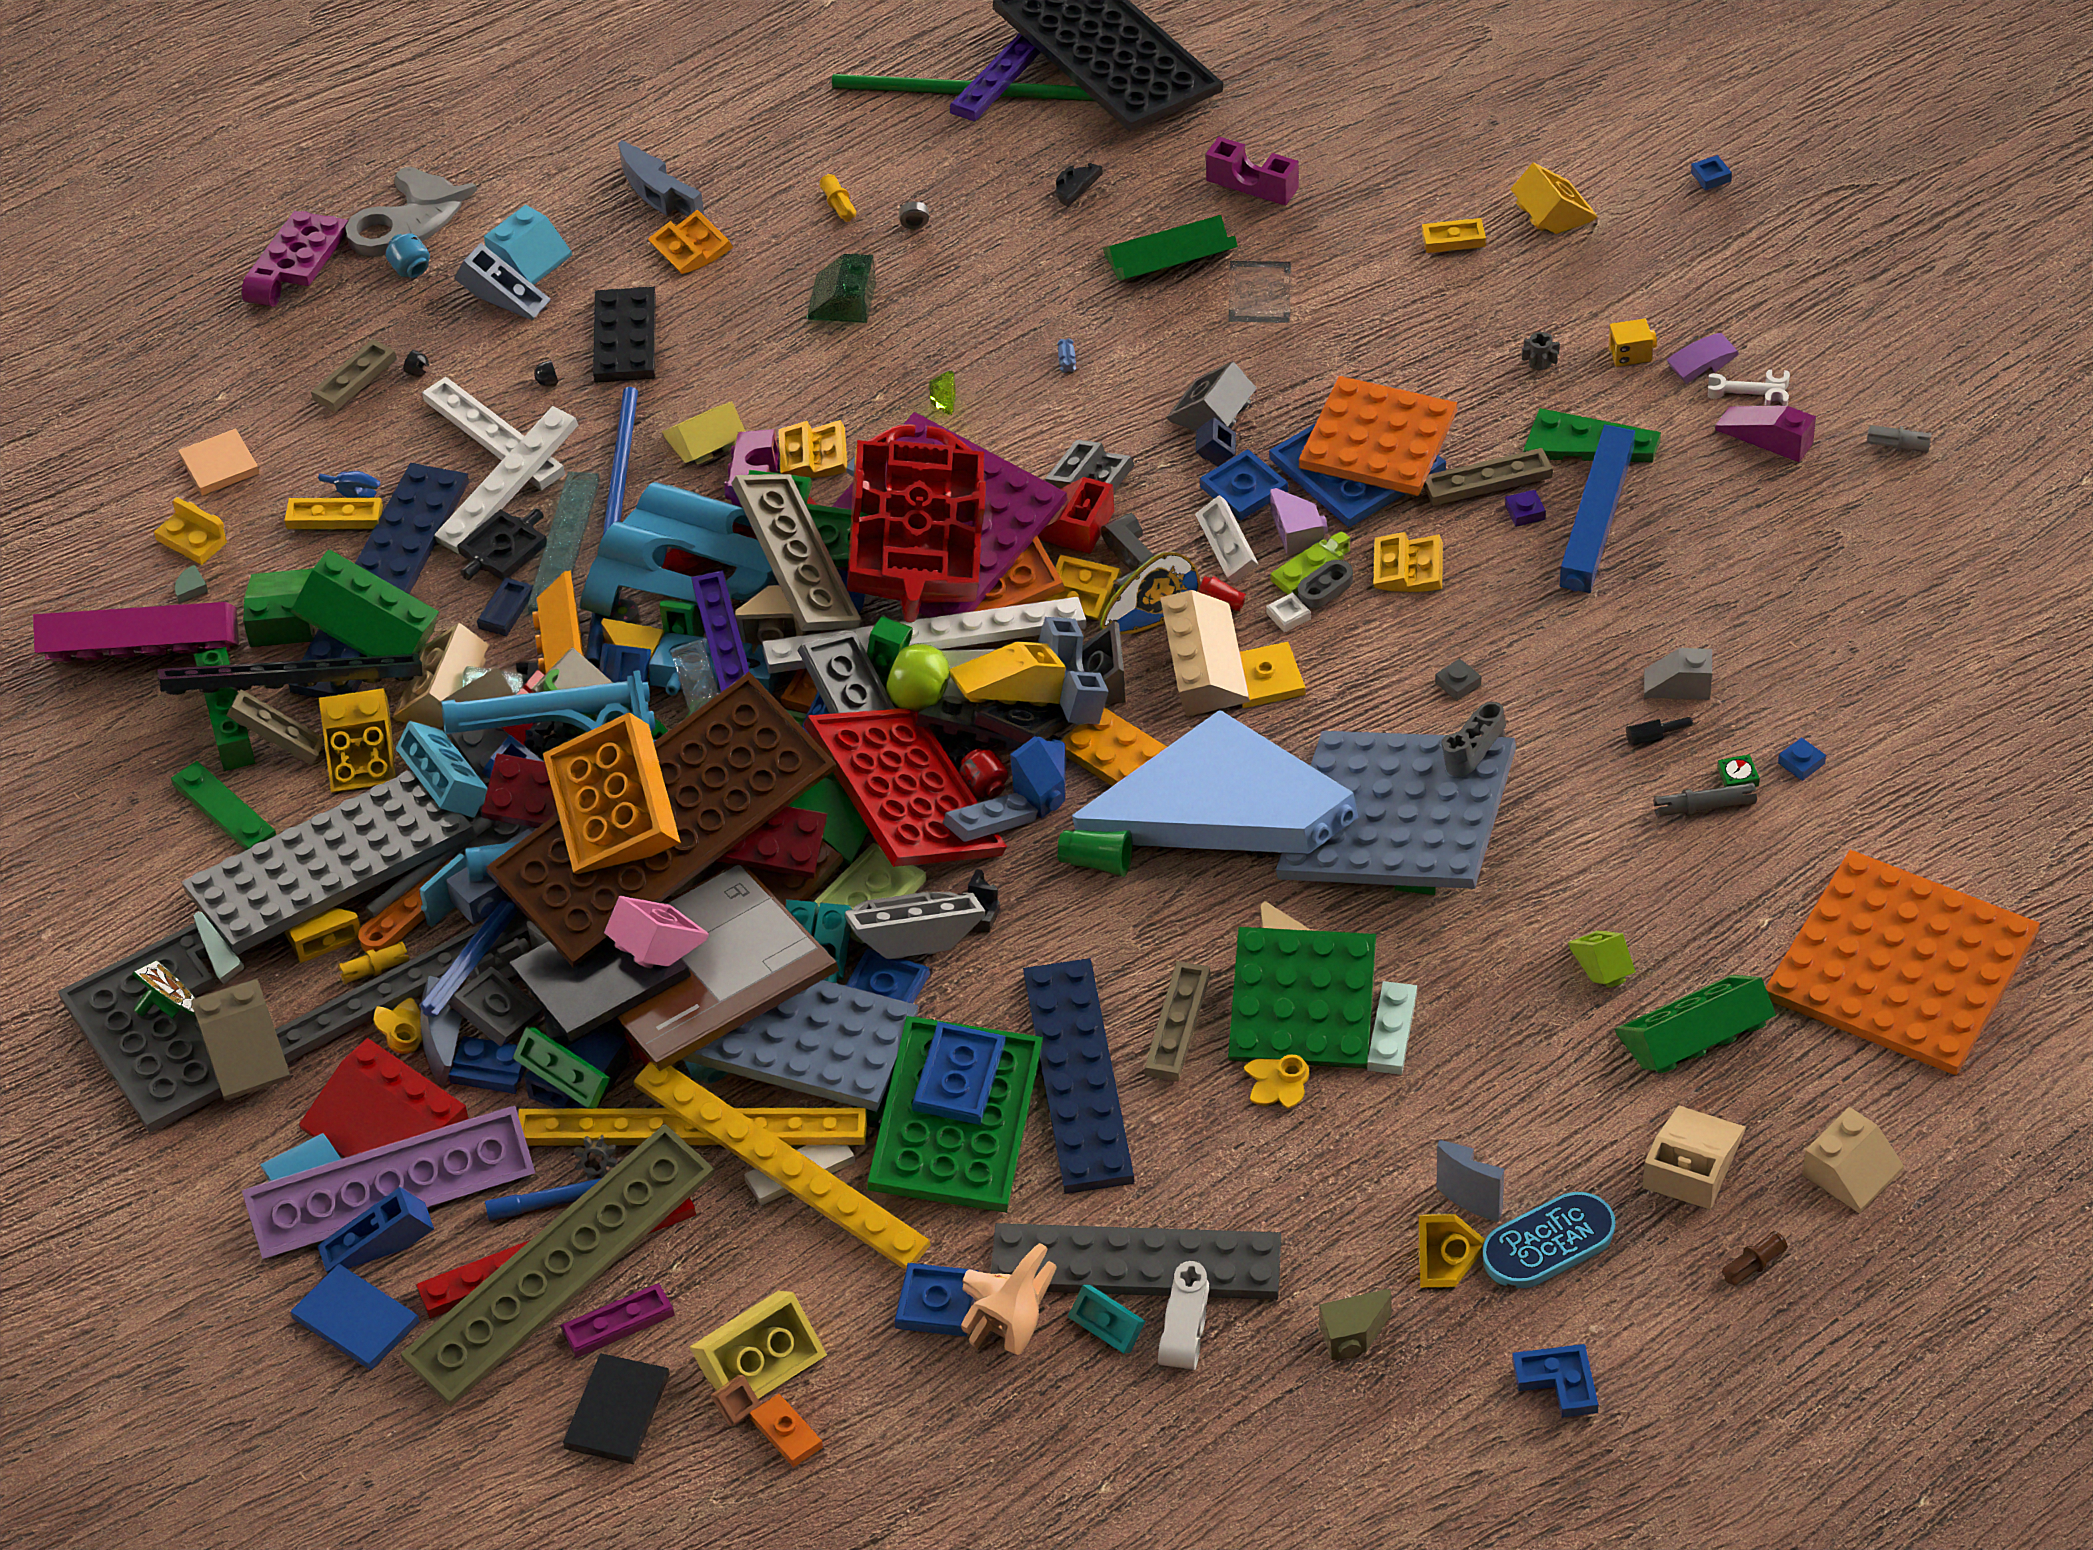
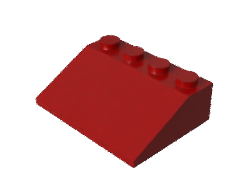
M367 1038L341 1061L299 1123L300 1129L313 1138L324 1133L341 1158H346L468 1120L469 1117L466 1105Z

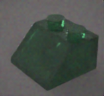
M844 253L817 273L807 319L867 323L876 285L874 255Z

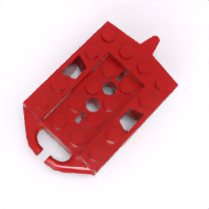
M913 424L894 426L867 441L857 440L854 460L847 591L899 600L904 620L909 623L915 622L921 603L976 601L979 585L981 533L986 497L984 452L972 450L952 433L933 426H927L926 438L938 440L943 445L896 441L902 437H915L916 425ZM860 512L866 513L869 516L860 517ZM972 521V527L964 524V522Z

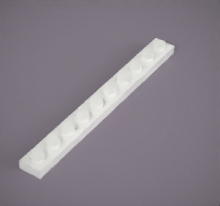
M1079 597L917 619L912 623L906 621L899 622L913 628L909 646L919 643L932 645L937 649L1040 635L1045 617L1076 619L1080 629L1086 628V618ZM874 626L762 641V650L768 673L805 669L806 666L797 651L802 644L852 631L856 632L867 653L870 632Z

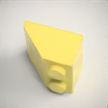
M731 401L662 431V434L685 463L695 460L698 465L713 458L712 451L721 447L723 452L731 450V446L736 445L738 432H745V429Z

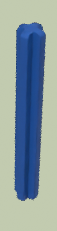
M502 900L424 998L420 1007L426 1017L429 1015L434 1018L441 1012L516 916L517 909L514 902Z

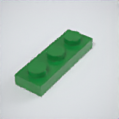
M526 1027L512 1057L588 1109L597 1108L610 1079L609 1076L534 1027Z

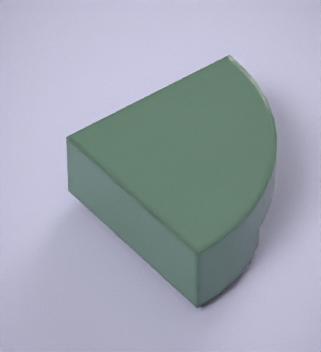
M195 565L184 570L176 580L175 592L179 603L208 592L207 585Z

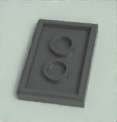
M855 631L805 643L798 648L797 651L830 714L895 709Z

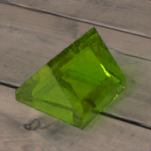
M947 371L929 381L930 402L947 415H952L956 398L955 374L953 371Z

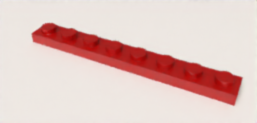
M691 1198L686 1199L648 1234L696 1216L695 1206ZM529 1241L417 1283V1291L429 1319L449 1312Z

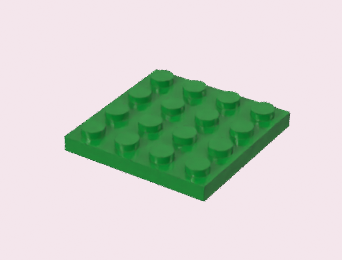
M1238 927L1228 1052L1229 1061L1251 1062L1257 1058L1281 1059L1286 1055H1297L1310 1066L1367 1069L1376 934Z

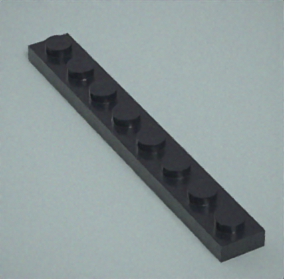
M418 654L169 668L157 669L161 692L166 691L170 695L184 694L186 690L197 689L203 693L217 692L219 688L230 687L236 691H240V689L246 691L250 690L252 686L263 685L269 689H279L284 687V684L296 683L301 687H311L317 685V682L329 681L334 685L348 684L349 680L377 683L382 681V678L409 681L414 679V676H422V662Z

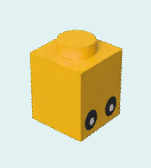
M1646 318L1610 324L1608 346L1615 366L1652 362L1653 349L1657 348V337L1655 331L1649 329Z

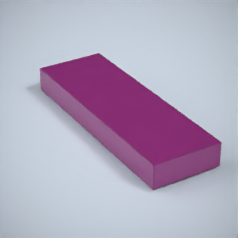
M657 1283L560 1325L573 1355L575 1358H579L671 1318L675 1314L674 1308L660 1283Z

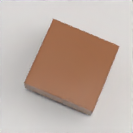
M740 1374L710 1395L729 1426L736 1425L750 1415L751 1411L762 1405L745 1376Z

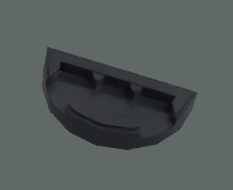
M1088 163V167L1074 169L1073 165L1062 171L1056 179V195L1059 201L1069 207L1103 174L1102 166Z

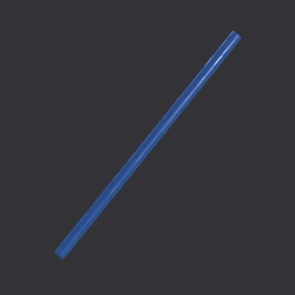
M626 387L623 390L603 536L614 522L621 521L638 391L633 387ZM592 612L585 658L596 668H599L602 645L604 643L601 622L603 618L607 619V617Z

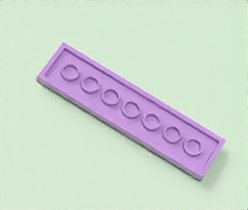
M513 1105L241 1191L262 1259L327 1239L399 1187L425 1202L426 1207L534 1174L535 1170L516 1107Z

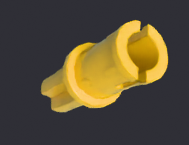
M827 174L823 176L819 186L827 196L828 205L836 210L841 219L845 222H850L852 218L856 217V210L849 200L848 191L841 187L835 175Z

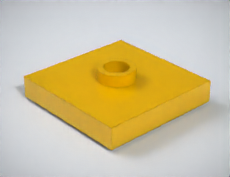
M1289 642L1240 652L1250 702L1241 704L1243 709L1306 695V687Z

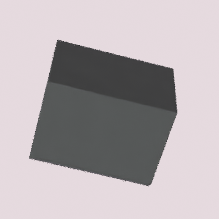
M1113 621L1082 647L1084 672L1101 673L1109 691L1105 704L1126 702L1119 623Z

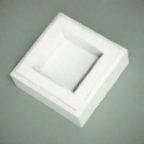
M1293 592L1266 606V614L1284 633L1311 620V611Z

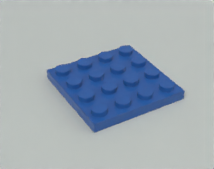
M1315 424L1269 450V459L1348 528L1407 494L1299 468V457ZM1437 455L1429 474L1446 470V461L1439 455Z

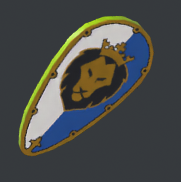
M1163 552L1152 557L1138 568L1111 598L1100 622L1101 629H1105L1115 621L1119 623L1120 635L1140 632L1164 623L1160 598L1189 590L1198 592L1200 576L1196 566L1188 557L1176 552Z

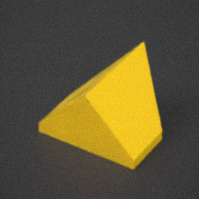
M1456 1214L1419 1215L1420 1288L1457 1287L1460 1280L1483 1253V1244L1486 1239Z

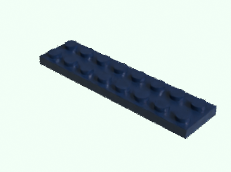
M1091 958L1023 968L1035 1036L1043 1037L1040 1066L1064 1194L1135 1184Z

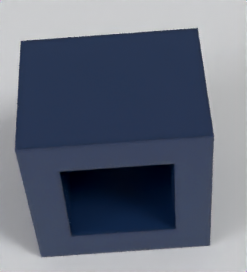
M1213 417L1197 429L1196 452L1203 459L1219 467L1236 454V432Z

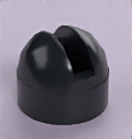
M412 350L404 362L403 371L413 376L424 375L426 371L423 370V367H429L427 356Z
M551 360L536 366L534 376L540 385L550 386L558 383Z

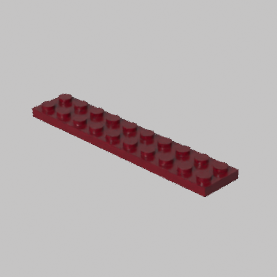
M496 754L482 809V818L539 828L558 814L545 762ZM787 806L715 861L814 879L827 822V813Z

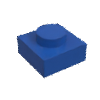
M1718 155L1691 164V174L1704 190L1732 181V172Z
M1802 737L1778 756V764L1801 781L1822 767L1826 761V755Z

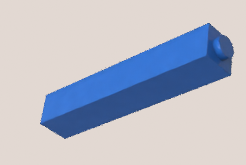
M1604 424L1561 564L1559 587L1587 593L1592 591L1633 454L1635 430Z

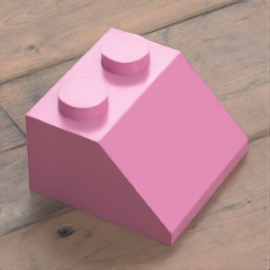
M619 896L604 931L607 936L615 941L614 946L616 948L631 953L635 956L634 961L647 968H653L654 964L669 967L705 942L709 936V933L671 905Z

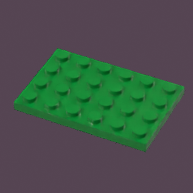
M906 1016L869 1173L867 1190L1007 1213L1039 1065L1043 1037ZM938 1022L1006 1036L1005 1046L981 1125L912 1110L913 1100Z

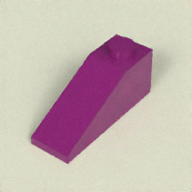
M1729 406L1716 423L1715 430L1800 462L1814 442L1816 416L1790 406Z

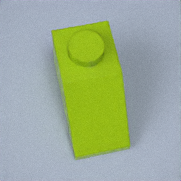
M1598 930L1568 942L1570 950L1593 983L1606 984L1607 988L1614 987L1626 982L1625 976L1636 973L1623 933Z

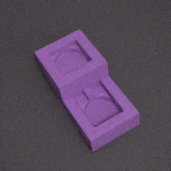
M1717 333L1684 347L1666 360L1684 383L1688 384L1709 367L1715 373L1737 357L1739 352L1722 333Z

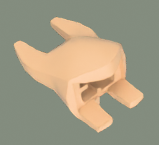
M1040 1243L1036 1245L1022 1259L1011 1275L989 1274L973 1270L966 1271L962 1280L963 1291L972 1296L976 1302L966 1314L961 1328L969 1335L972 1332L969 1338V1343L978 1349L988 1333L992 1331L1005 1338L1004 1347L1006 1351L1020 1355L1025 1350L1039 1318L1038 1305L1046 1293L1057 1268L1054 1263L1048 1261L1035 1277L1036 1271L1048 1250L1046 1246Z

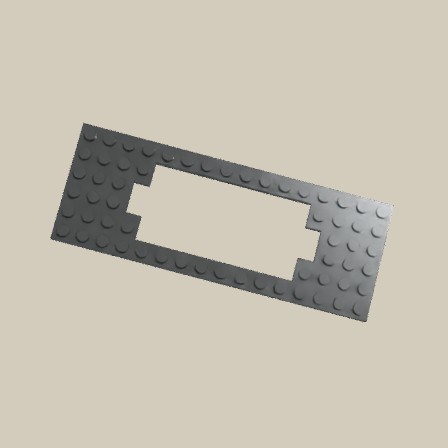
M486 777L482 779V782L488 788L490 779ZM483 805L479 807L475 818L463 815L470 824H473L482 817ZM501 822L496 827H489L450 859H454L459 853L465 856V848L503 844L527 829L533 832L537 828ZM508 897L506 901L510 902L512 899ZM516 904V916L485 955L492 953V955L497 954V949L513 942L515 938L518 940L522 938L530 939L527 922L531 920ZM196 923L58 991L61 1002L149 1133L223 1096L194 1015L181 1010L172 1019L155 1004L145 1016L139 1015L134 1010L136 1004L149 988L132 973L156 960L178 978L194 997L215 987L212 976L200 961L208 953ZM483 924L275 1029L286 1063L372 1020L377 1006L391 1010L407 998L413 999L424 993L428 976L441 978Z

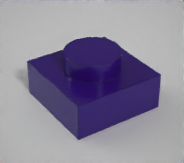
M1535 489L1505 497V507L1515 527L1546 520V510Z

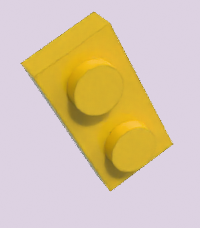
M1481 218L1422 224V237L1426 253L1486 247V236Z

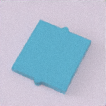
M461 853L419 889L423 904L421 910L424 911L427 925L433 927L455 908L454 904L450 901L446 880L466 868V859Z

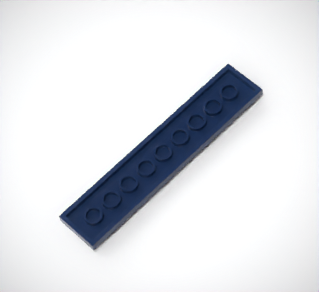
M410 462L355 564L410 594L437 543L434 536L435 533L451 517L469 484L468 473ZM318 629L301 661L367 656ZM349 680V683L344 685H334L330 681L317 682V685L311 687H301L297 683L288 685L290 693L319 699L355 693L360 687L362 680Z

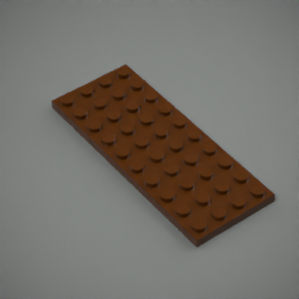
M750 672L746 673L653 742L679 835V844L651 857L576 874L572 869L559 815L556 814L486 866L487 873L573 968L611 940L604 931L619 896L660 903L836 770V763Z

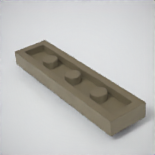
M1543 448L1429 474L1423 487L1432 506L1550 479L1553 476V468Z
M1176 962L1145 1064V1076L1179 1082L1209 982L1210 966Z

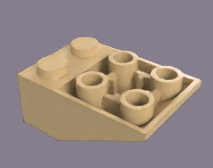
M1678 1105L1657 1134L1644 1162L1643 1188L1711 1210L1744 1135L1746 1126Z

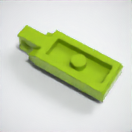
M1341 531L1331 536L1328 542L1324 539L1319 543H1315L1270 573V581L1287 595L1293 592L1298 596V585L1301 580L1328 561L1344 559L1343 556L1350 551V537Z

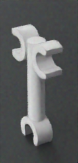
M1768 370L1766 372V383L1726 381L1725 377L1720 374H1709L1708 397L1717 399L1724 396L1725 393L1765 395L1764 406H1770L1772 401H1779L1782 403V406H1788L1789 395L1785 389L1789 386L1790 373L1784 370V377L1777 379L1772 376V370Z

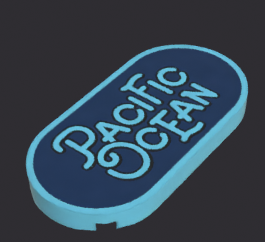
M1586 1192L1563 1194L1494 1229L1487 1236L1483 1244V1266L1485 1271L1494 1281L1504 1286H1507V1283L1516 1285V1288L1536 1286L1604 1251L1611 1243L1615 1232L1614 1213L1611 1207L1596 1195Z

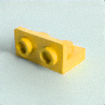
M176 497L172 501L175 513L154 531L155 538L158 542L203 565L227 543L224 524L218 516L210 515L199 509L194 503L186 502Z

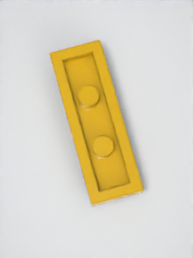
M289 498L284 521L286 529H374L382 515L383 503L381 498Z

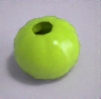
M917 643L903 648L892 666L886 685V692L894 707L921 712L928 706L938 703L943 698L950 679L948 660L942 651L932 645Z

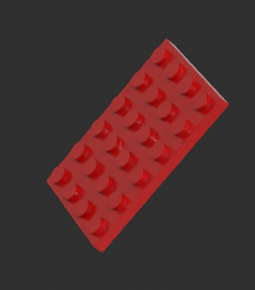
M907 708L807 716L803 726L815 742L836 763V770L833 773L893 867L998 857L1004 854L1007 846L998 832L964 842L942 824L946 812L977 804L978 801L929 726L927 728L916 726L919 711L915 712Z

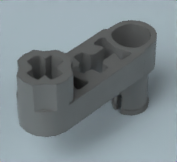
M1132 513L1125 514L1101 527V535L1106 545L1132 571L1119 579L1113 580L1115 592L1119 590L1138 568L1154 557L1138 539L1143 536V531L1138 519Z
M1487 702L1482 704L1477 711L1473 712L1459 732L1446 735L1442 739L1441 745L1445 766L1450 775L1460 777L1470 774L1498 737H1506L1504 731L1506 719L1503 706L1500 703Z

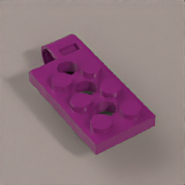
M294 210L245 276L242 284L243 301L275 307L281 296V282L309 286L346 236L345 226L349 220Z

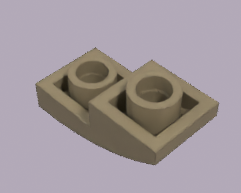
M496 667L441 701L455 699V702L512 696L515 694L499 668Z

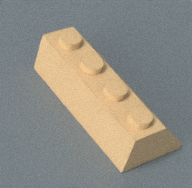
M1193 590L1161 597L1160 600L1178 691L1186 717L1250 702L1229 603Z

